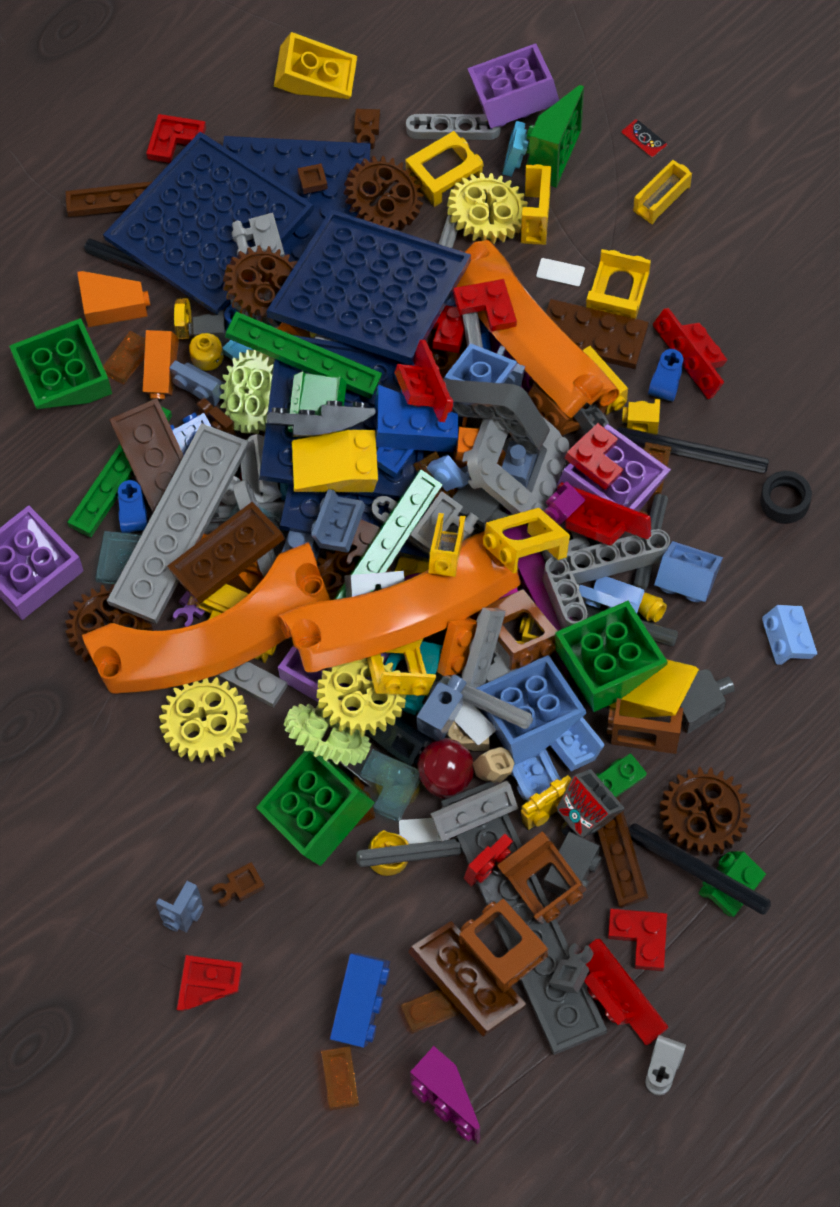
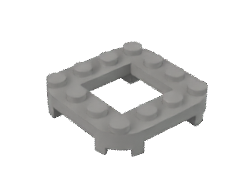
M544 417L543 419L549 426L550 432L538 453L527 488L497 464L508 435V430L501 420L484 418L472 450L464 452L463 462H467L468 472L471 480L468 481L473 489L483 488L511 512L510 516L535 508H540L544 511L548 507L545 502L554 494L566 460L564 457L569 450V442Z

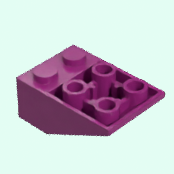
M433 1046L410 1071L412 1093L421 1102H430L435 1107L434 1112L443 1121L447 1122L450 1120L457 1126V1133L468 1142L472 1139L478 1144L480 1142V1125L458 1069L450 1059Z

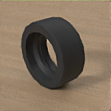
M792 471L776 472L769 476L763 484L760 504L768 518L776 522L785 524L797 522L809 510L812 490L808 481L800 474ZM789 486L796 489L801 494L802 499L797 507L787 509L774 504L770 495L776 487Z

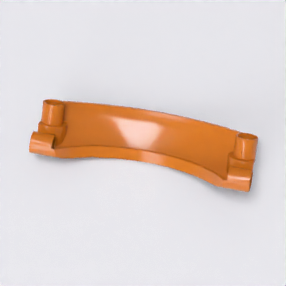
M491 241L474 242L465 251V253L471 254V262L457 287L504 279L517 319L516 327L491 332L485 310L479 311L478 317L520 365L525 366V371L570 418L586 403L592 405L597 400L602 406L612 404L620 394L619 389L600 367L537 304L517 279L509 262Z
M485 531L466 538L462 542L456 577L431 574L427 570L404 582L371 593L305 604L279 615L278 623L286 638L292 637L294 647L299 650L304 670L306 672H317L325 668L357 661L396 649L447 628L449 621L466 619L495 602L512 589L517 588L520 585L518 571L512 573L483 545Z
M309 542L280 553L264 579L250 594L232 608L207 621L180 629L165 631L137 630L110 623L83 634L82 637L109 692L118 694L165 689L221 674L256 658L287 639L279 626V615L305 604L327 601L330 598L317 567L313 551Z

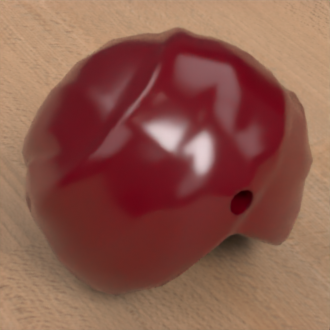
M443 738L431 743L421 752L418 760L420 781L434 796L451 798L458 795L467 788L473 777V758L471 753L464 745L454 739Z

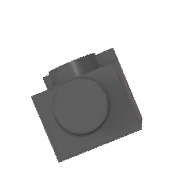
M223 310L218 315L204 314L193 317V322L189 323V337L194 338L201 333H210L218 337L222 346H225L226 323Z

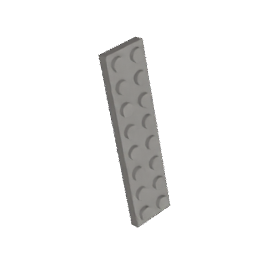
M201 423L107 599L109 605L152 623H158L179 582L167 566L201 540L249 448V441Z

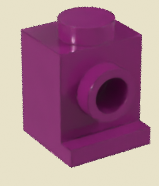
M566 481L545 502L548 507L544 512L560 526L585 499Z

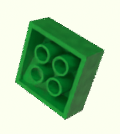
M578 85L539 115L535 125H530L527 133V139L530 141L526 151L529 154L526 165L540 164L551 166L550 186L555 188L558 186L582 131L584 86Z
M81 318L9 346L16 367L36 409L86 404L112 394L107 374Z
M628 600L555 632L556 652L593 712L617 702V698L622 699L668 665V661Z
M304 751L256 808L303 856L321 866L375 802L330 759L325 761L323 756L315 757L314 752Z

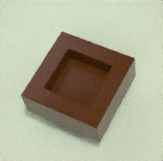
M322 163L297 168L303 194L328 189Z

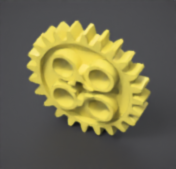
M480 173L479 178L471 174L469 180L463 177L461 184L455 183L454 189H451L447 203L449 207L447 214L452 215L451 223L457 222L456 230L465 229L464 236L470 233L473 234V241L481 237L482 241L488 238L493 244H495L496 238L505 242L506 236L513 239L514 234L521 231L522 207H527L528 204L527 201H523L524 193L518 194V186L511 188V180L506 183L502 182L503 176L496 180L493 173H490L488 178H485L483 173Z
M367 658L329 667L328 671H322V679L318 680L319 689L317 690L316 697L319 699L318 708L323 709V718L331 716V726L340 723V732L346 727L350 728L349 733L351 736L355 730L360 731L361 737H364L365 730H370L374 736L377 727L385 732L386 722L394 725L395 717H401V708H405L406 700L404 698H406V695L376 693L373 681L365 679L371 677ZM392 662L387 665L383 664L385 672H392ZM341 683H346V684H348V685H350V686H349V687H341L339 684H341ZM380 700L383 701L384 704L378 705L375 704L373 701ZM356 707L358 710L350 711L347 708Z
M217 677L212 683H209L208 678L203 679L202 683L196 681L191 686L184 684L182 691L174 688L176 696L166 697L170 705H162L161 708L165 714L159 716L161 723H163L160 726L161 732L165 734L163 736L166 743H170L171 750L175 751L178 749L181 758L188 753L190 761H193L196 755H198L201 763H204L207 755H210L211 760L215 761V754L218 752L221 756L226 757L224 750L226 748L234 751L233 741L242 742L239 733H247L246 726L243 724L249 723L248 716L245 715L248 712L247 706L242 705L244 699L242 695L237 696V688L230 689L228 681L220 686ZM213 701H220L218 706H209ZM188 707L194 708L190 713H182ZM219 725H226V728L222 731L214 730ZM193 731L200 732L194 738L188 737V735Z

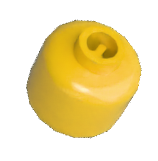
M201 333L191 340L189 352L193 365L203 371H212L218 368L224 358L222 343L219 338L214 334Z

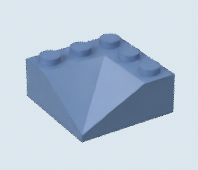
M549 655L476 688L531 713L533 722L529 728L523 729L481 709L482 714L494 725L496 729L494 733L504 749L509 750L515 765L540 754L586 714V710Z

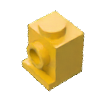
M655 399V404L645 401L629 402L628 407H623L622 423H627V428L658 434L660 399Z

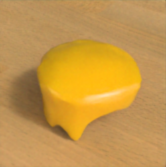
M383 830L371 839L368 849L409 845V842L397 833ZM408 862L370 867L380 875L392 876L400 873L407 866Z

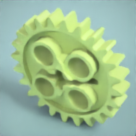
M248 349L246 353H239V359H232L234 366L227 365L229 374L222 376L226 383L220 385V388L224 389V393L219 396V398L224 399V403L220 408L226 409L224 414L234 421V430L247 434H259V431H265L266 428L265 418L268 412L274 358L256 350Z
M299 704L298 707L294 705L289 710L283 724L286 726L285 731L290 733L289 738L297 739L296 745L305 746L304 751L314 752L315 757L323 756L325 761L332 759L337 765L341 761L345 766H348L349 763L355 766L357 762L361 764L366 759L371 743L368 742L369 737H361L359 730H355L352 736L349 733L350 728L348 727L340 732V723L331 726V716L323 718V709L318 708V705L314 708L311 704H307L306 707ZM328 727H332L333 729L327 741L323 742L322 739Z

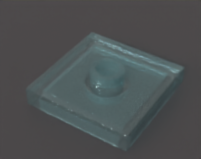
M104 531L96 573L97 582L117 583L142 536L141 534Z

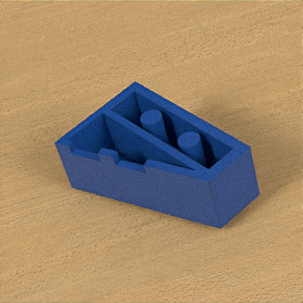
M378 385L374 400V408H376L374 414L376 447L454 452L458 440V414L450 412L445 422H439L433 407H416L407 404L404 394Z
M360 953L350 954L330 1036L331 1040L363 1048L367 1047L368 1042H373L377 1027L373 1023L376 1014H379L383 1003L381 994L383 986H386L389 978L390 961Z

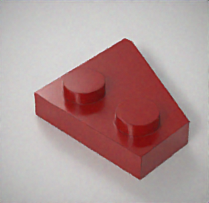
M186 955L177 1010L183 1012L239 993L243 963Z

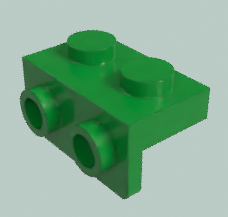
M630 753L623 759L619 758L614 761L607 770L601 774H596V776L617 798L643 780L647 772Z
M730 851L724 854L719 860L717 870L752 890H755L766 875L744 851ZM703 881V887L699 891V895L703 898H710L728 917H734L743 904Z

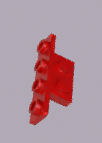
M664 308L654 321L653 327L670 349H675L682 354L683 367L707 399L713 398L724 384V380L714 368L723 367L727 362V358L700 323L681 325L671 310Z
M420 339L413 360L415 366L397 364L394 373L407 404L416 407H433L438 421L445 422L448 413L452 411L453 399L449 395L446 383L442 379L439 367L435 363L432 351L429 349L426 340Z
M561 482L557 488L559 489L564 483ZM573 487L585 501L565 520L566 529L609 546L625 531L644 539L651 537V517L649 515Z
M595 939L588 945L593 951V957L586 964L590 974L584 980L588 986L589 994L606 1009L605 1014L610 1021L617 1023V1025L630 1024L646 1045L652 1044L658 1038V1035H662L668 1029V1025L603 941Z

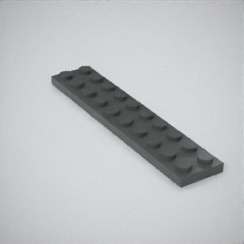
M488 782L441 801L442 808L494 787V783ZM508 814L455 836L458 842H460L468 865L487 846L491 848L504 834L513 840L509 849L512 852L511 854L522 847ZM496 862L491 870V875L481 884L478 881L476 882L486 906L494 901L498 903L504 898L548 948V957L520 981L553 1055L606 1034V1026L592 996L587 990L585 982H583L578 994L553 989L549 983L560 960L569 959V946L557 920L555 919L550 923L545 921L542 924L537 921L533 912L510 880L497 866L499 863ZM534 874L528 879L527 884L545 908L549 903ZM502 915L493 920L507 952H509L521 942L522 937Z

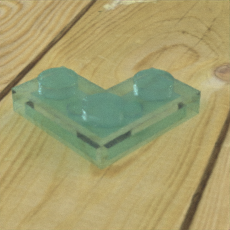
M372 750L361 771L362 778L384 787L373 807L374 812L399 822L420 782L418 769Z

